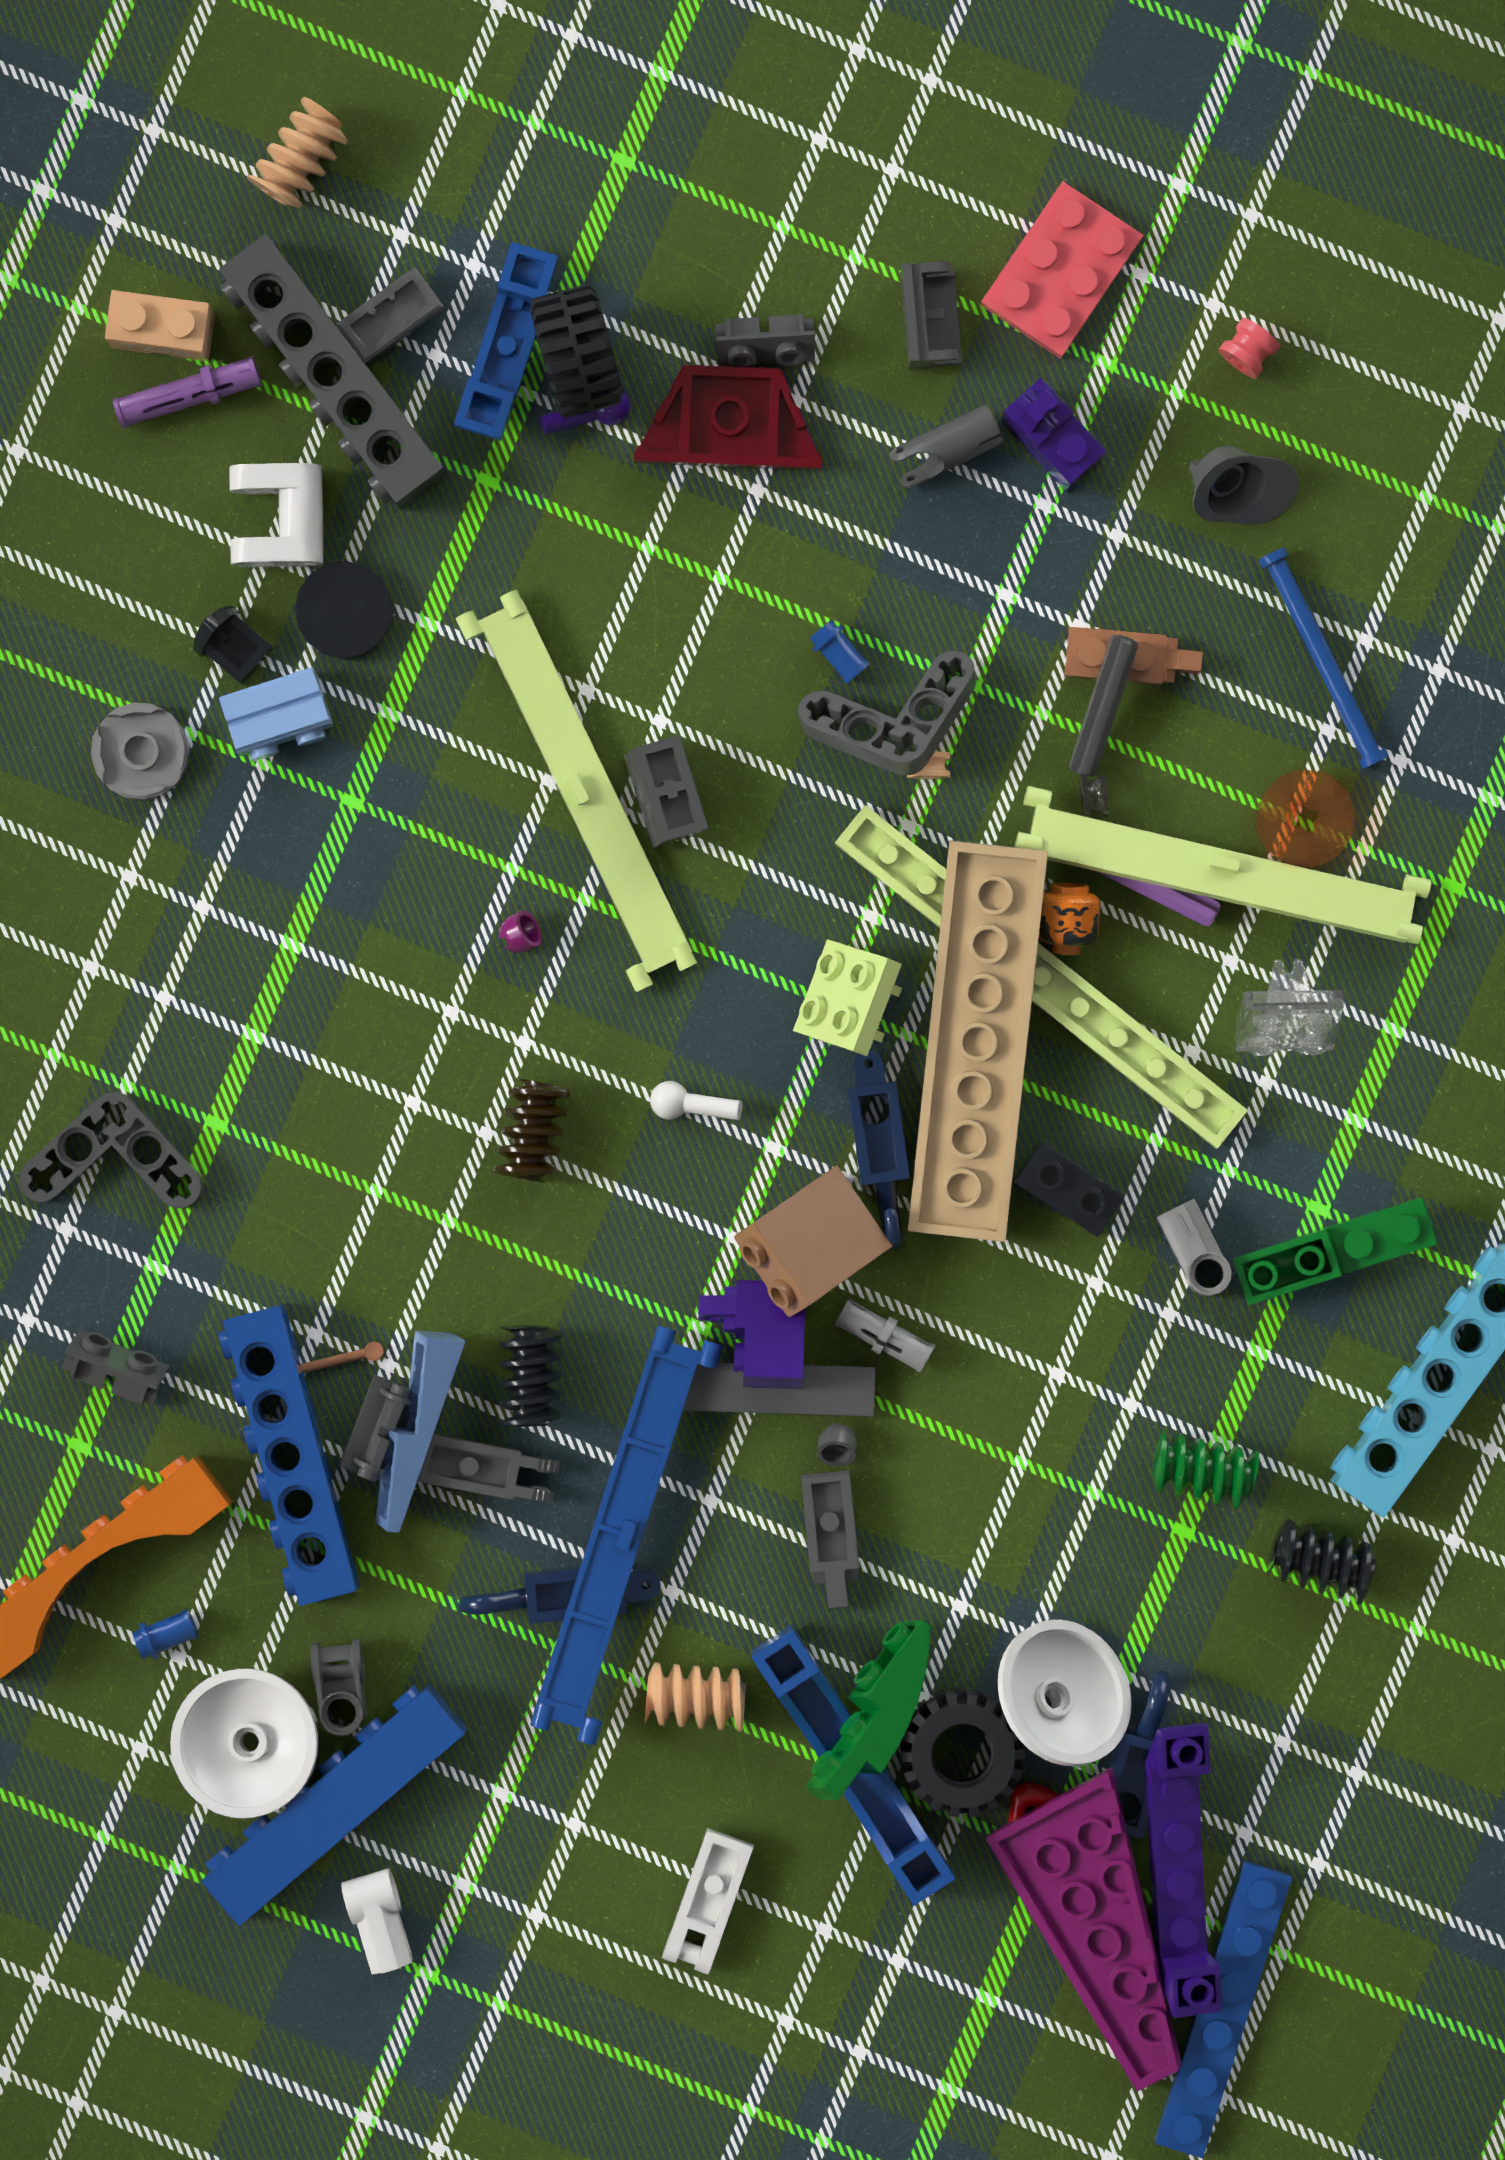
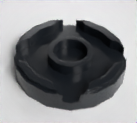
M349 561L328 563L312 572L300 587L295 605L298 628L309 645L324 655L341 660L363 657L376 649L389 631L394 614L391 594L380 576L365 565Z

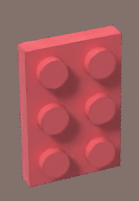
M1062 181L981 301L980 306L1061 359L1141 241L1143 234Z

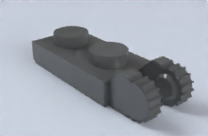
M433 1434L417 1482L513 1500L514 1497L553 1503L554 1491L538 1485L517 1484L520 1466L551 1474L552 1472L557 1473L559 1471L560 1461L522 1454L523 1450Z

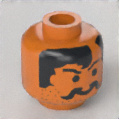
M1055 882L1050 884V890L1043 893L1039 940L1051 944L1052 953L1079 955L1081 954V946L1090 945L1098 939L1101 902L1098 896L1089 892V885L1074 882Z

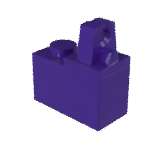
M1041 377L1004 410L1001 422L1066 493L1102 461L1106 453L1102 445L1079 422L1072 410Z
M737 1280V1286L725 1287L724 1295L699 1296V1322L723 1323V1332L735 1333V1339L745 1340V1343H735L734 1372L744 1373L743 1387L802 1389L805 1308L788 1317L781 1308L773 1303L765 1283L755 1280Z

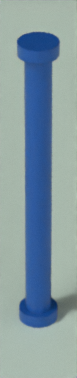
M1285 547L1280 548L1262 557L1258 562L1262 569H1268L1362 757L1358 762L1363 770L1389 756L1385 748L1379 749L1285 561V558L1289 555Z

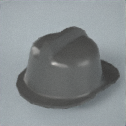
M1226 445L1215 448L1208 452L1201 460H1192L1189 464V470L1193 476L1194 495L1192 502L1194 511L1203 520L1240 524L1264 523L1277 518L1287 510L1297 496L1299 480L1296 470L1288 462L1274 457L1251 455L1239 447Z

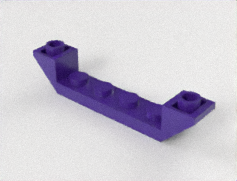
M1206 1723L1158 1728L1145 1762L1154 1947L1171 2015L1174 2018L1222 2011L1220 1964L1207 1952L1199 1792V1775L1211 1773L1209 1730Z

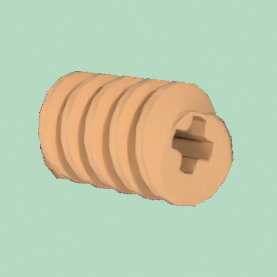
M302 97L301 104L308 115L297 111L290 114V120L297 130L282 127L278 131V135L285 146L275 143L268 145L267 152L274 162L259 159L256 162V168L263 178L252 175L246 176L250 182L274 200L285 206L289 205L299 209L303 207V204L295 193L297 189L313 193L315 190L307 179V175L311 173L324 177L326 174L318 162L319 158L322 157L332 161L337 159V156L329 146L331 141L347 145L349 142L340 130L342 123L321 105L307 97Z
M654 1662L648 1675L645 1723L651 1711H655L659 1726H664L671 1712H674L678 1726L685 1727L690 1714H694L698 1729H704L710 1715H714L718 1730H724L729 1717H733L737 1731L743 1732L746 1683H742L737 1668H732L727 1681L723 1682L718 1667H713L707 1680H703L700 1667L693 1665L688 1678L683 1679L679 1664H673L668 1677H664L660 1663Z

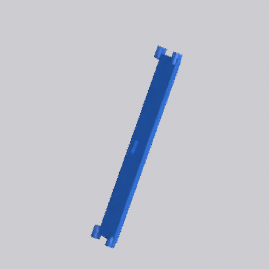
M659 1325L652 1340L530 1723L531 1726L545 1731H549L552 1720L578 1727L580 1731L577 1740L594 1746L596 1745L603 1721L585 1716L689 1388L697 1364L706 1368L716 1369L723 1348L722 1345L704 1340L701 1352L675 1344L673 1340L676 1331Z

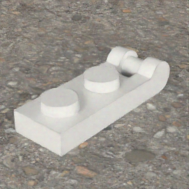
M707 1828L673 1927L666 1942L662 1959L673 1963L680 1959L694 1964V1970L709 1974L754 1844ZM688 1929L706 1935L702 1946L684 1940Z

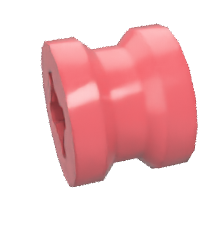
M1242 318L1236 326L1237 334L1232 340L1224 341L1218 351L1238 371L1250 378L1257 379L1263 371V361L1269 356H1274L1281 346L1260 325L1247 318Z

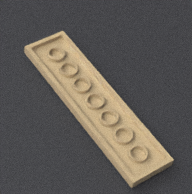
M949 841L908 1231L1006 1242L1048 851Z

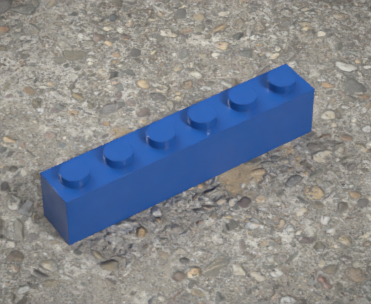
M428 1684L421 1691L415 1685L409 1688L392 1703L393 1707L397 1710L396 1713L383 1724L377 1717L374 1718L354 1736L360 1742L346 1755L340 1749L334 1752L317 1767L322 1774L321 1777L309 1787L305 1785L299 1794L284 1805L285 1807L273 1818L270 1819L265 1814L253 1821L242 1832L247 1837V1840L234 1851L226 1845L205 1863L210 1871L201 1880V1883L238 1926H241L465 1734L467 1730L465 1724L431 1684Z

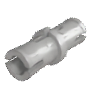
M851 1298L847 1301L834 1325L872 1345L871 1351L879 1355L883 1351L914 1368L919 1373L935 1347L934 1344H930L897 1326L898 1320L890 1316L886 1320L854 1302Z

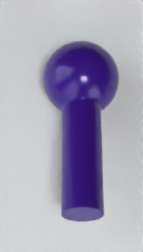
M623 391L621 404L565 419L558 412H553L539 417L540 426L544 435H548L596 420L608 426L618 425L627 418L630 412V401Z

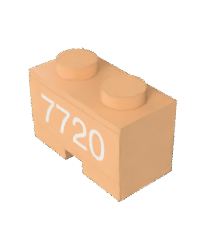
M111 290L105 340L113 349L151 354V352L170 355L171 357L209 362L215 312L210 304L205 302Z

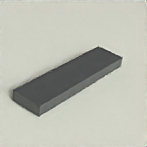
M718 1362L716 1369L706 1368L697 1364L683 1407L684 1411L874 1416L875 1367L803 1364L802 1389L743 1387L744 1373L734 1372V1362Z

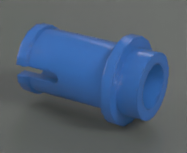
M831 619L809 639L815 645L812 650L814 652L819 650L847 684L870 663L861 656L841 630L845 627L842 624L837 627Z
M184 1609L178 1614L149 1626L143 1622L140 1624L139 1630L132 1632L142 1659L152 1657L153 1660L159 1659L158 1653L199 1638L195 1623L188 1609Z

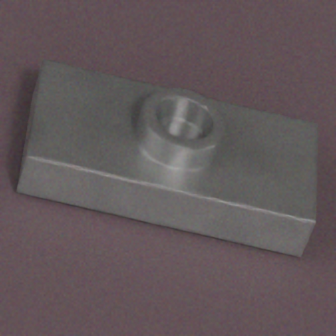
M413 267L336 325L367 366L445 308L416 267Z

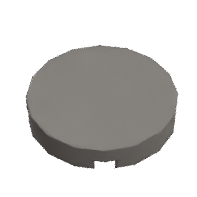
M134 702L115 708L97 727L92 737L91 759L96 774L110 790L127 799L147 801L165 795L180 782L188 767L190 746L184 728L171 713L154 704Z

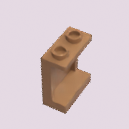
M838 1165L813 1180L793 1196L734 1235L743 1259L756 1270L767 1286L768 1294L773 1303L781 1308L788 1317L814 1303L892 1247V1244Z

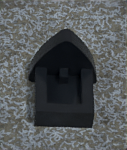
M230 605L218 609L204 619L195 636L193 650L201 657L204 654L208 655L242 685L274 648L237 616L240 612Z

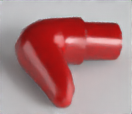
M1034 1782L1018 1784L1010 1796L1008 1822L1025 1814L1029 1806L1038 1807L1060 1794L1050 1790L1048 1786Z

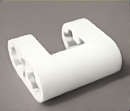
M311 463L238 464L230 466L229 482L231 493L250 495L279 494V537L231 539V565L237 567H304L322 565L324 563L322 466Z

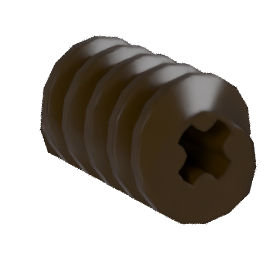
M516 1078L523 1082L524 1086L509 1089L508 1095L519 1101L520 1106L505 1108L504 1114L517 1121V1123L513 1126L501 1128V1134L513 1140V1144L500 1146L497 1149V1153L510 1161L509 1164L494 1166V1172L499 1175L546 1183L541 1180V1176L555 1174L557 1168L545 1161L544 1158L559 1155L560 1148L549 1142L548 1138L563 1135L564 1132L563 1128L551 1121L552 1118L566 1116L568 1111L555 1103V1100L570 1097L571 1090L562 1086Z

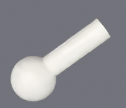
M665 1081L658 1084L653 1089L650 1097V1104L654 1113L667 1120L679 1118L685 1112L739 1120L743 1108L742 1101L687 1093L686 1089L675 1081Z

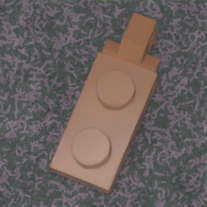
M1070 626L1068 628L1064 677L1097 680L1110 637L1113 635L1129 637L1138 644L1126 683L1161 686L1162 683H1175V672L1199 674L1201 672L1203 652L1177 650V638H1167V635Z

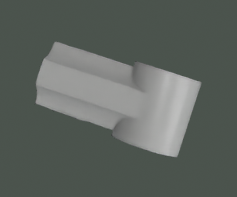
M1192 1199L1156 1217L1192 1291L1202 1296H1212L1222 1292L1231 1280V1268L1223 1256L1196 1200ZM1212 1260L1221 1268L1222 1278L1217 1286L1205 1288L1196 1281L1194 1275L1195 1268L1201 1261Z

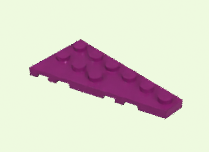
M1111 1767L993 1830L986 1836L985 1840L1138 2092L1179 2071L1182 2062L1116 1781Z

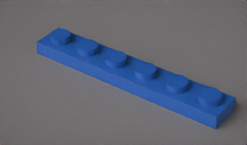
M1246 1860L1242 1862L1212 1956L1220 1964L1222 2011L1193 2016L1181 2054L1182 2065L1179 2071L1175 2073L1154 2140L1158 2145L1203 2159L1292 1880L1290 1874Z

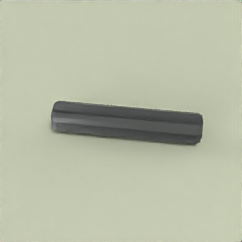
M1113 635L1110 637L1069 762V769L1079 775L1094 776L1097 773L1138 648L1137 642L1123 635Z

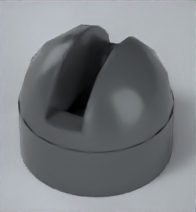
M834 1423L827 1426L818 1438V1458L830 1466H845L852 1463L856 1458L857 1448L854 1432L845 1424Z

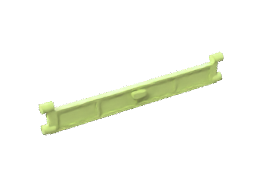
M516 589L500 597L504 609L478 621L474 611L471 610L455 619L466 641L476 638L483 633L641 958L642 963L635 964L626 970L635 992H639L653 985L648 973L675 961L679 971H682L697 964V961L534 622Z
M1028 786L1026 789L1023 805L1035 807L1030 834L1018 832L1014 847L1048 851L1047 860L1398 942L1419 944L1423 926L1411 923L1416 896L1421 898L1428 897L1431 887L1430 879L1406 874L1401 891L1050 809L1052 791Z

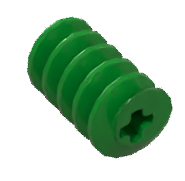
M1162 1430L1159 1435L1152 1470L1156 1492L1161 1493L1167 1482L1173 1481L1175 1496L1180 1497L1187 1485H1192L1194 1500L1200 1501L1205 1491L1211 1489L1214 1505H1219L1225 1494L1229 1493L1231 1494L1233 1509L1238 1510L1245 1497L1249 1498L1252 1493L1259 1465V1451L1254 1450L1245 1462L1243 1449L1234 1446L1227 1458H1225L1223 1443L1215 1442L1206 1454L1204 1439L1196 1438L1187 1450L1185 1435L1178 1433L1168 1446L1166 1432Z

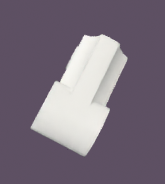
M388 1868L342 1882L341 1887L346 1909L352 1924H357L371 1974L390 1972L412 1963L411 1949L399 1911H401L400 1897L391 1870Z

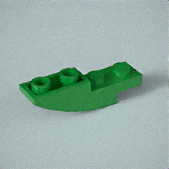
M1422 1196L1235 1257L1233 1261L1247 1303L1252 1305L1340 1277L1345 1273L1437 1245L1439 1242L1424 1197Z
M924 1620L903 1621L895 1624L884 1636L882 1644L885 1647L877 1658L867 1662L854 1678L856 1686L847 1698L858 1706L861 1711L853 1713L844 1722L840 1729L842 1737L832 1751H826L816 1760L811 1769L813 1776L805 1786L818 1800L838 1801L859 1772L863 1774H881L896 1752L916 1709L925 1679L931 1626Z

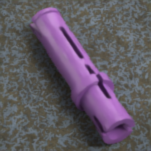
M252 355L246 359L214 369L207 365L201 367L198 374L160 384L156 387L120 398H113V405L122 429H125L130 425L168 415L208 401L212 405L221 403V397L253 387H261L262 380Z

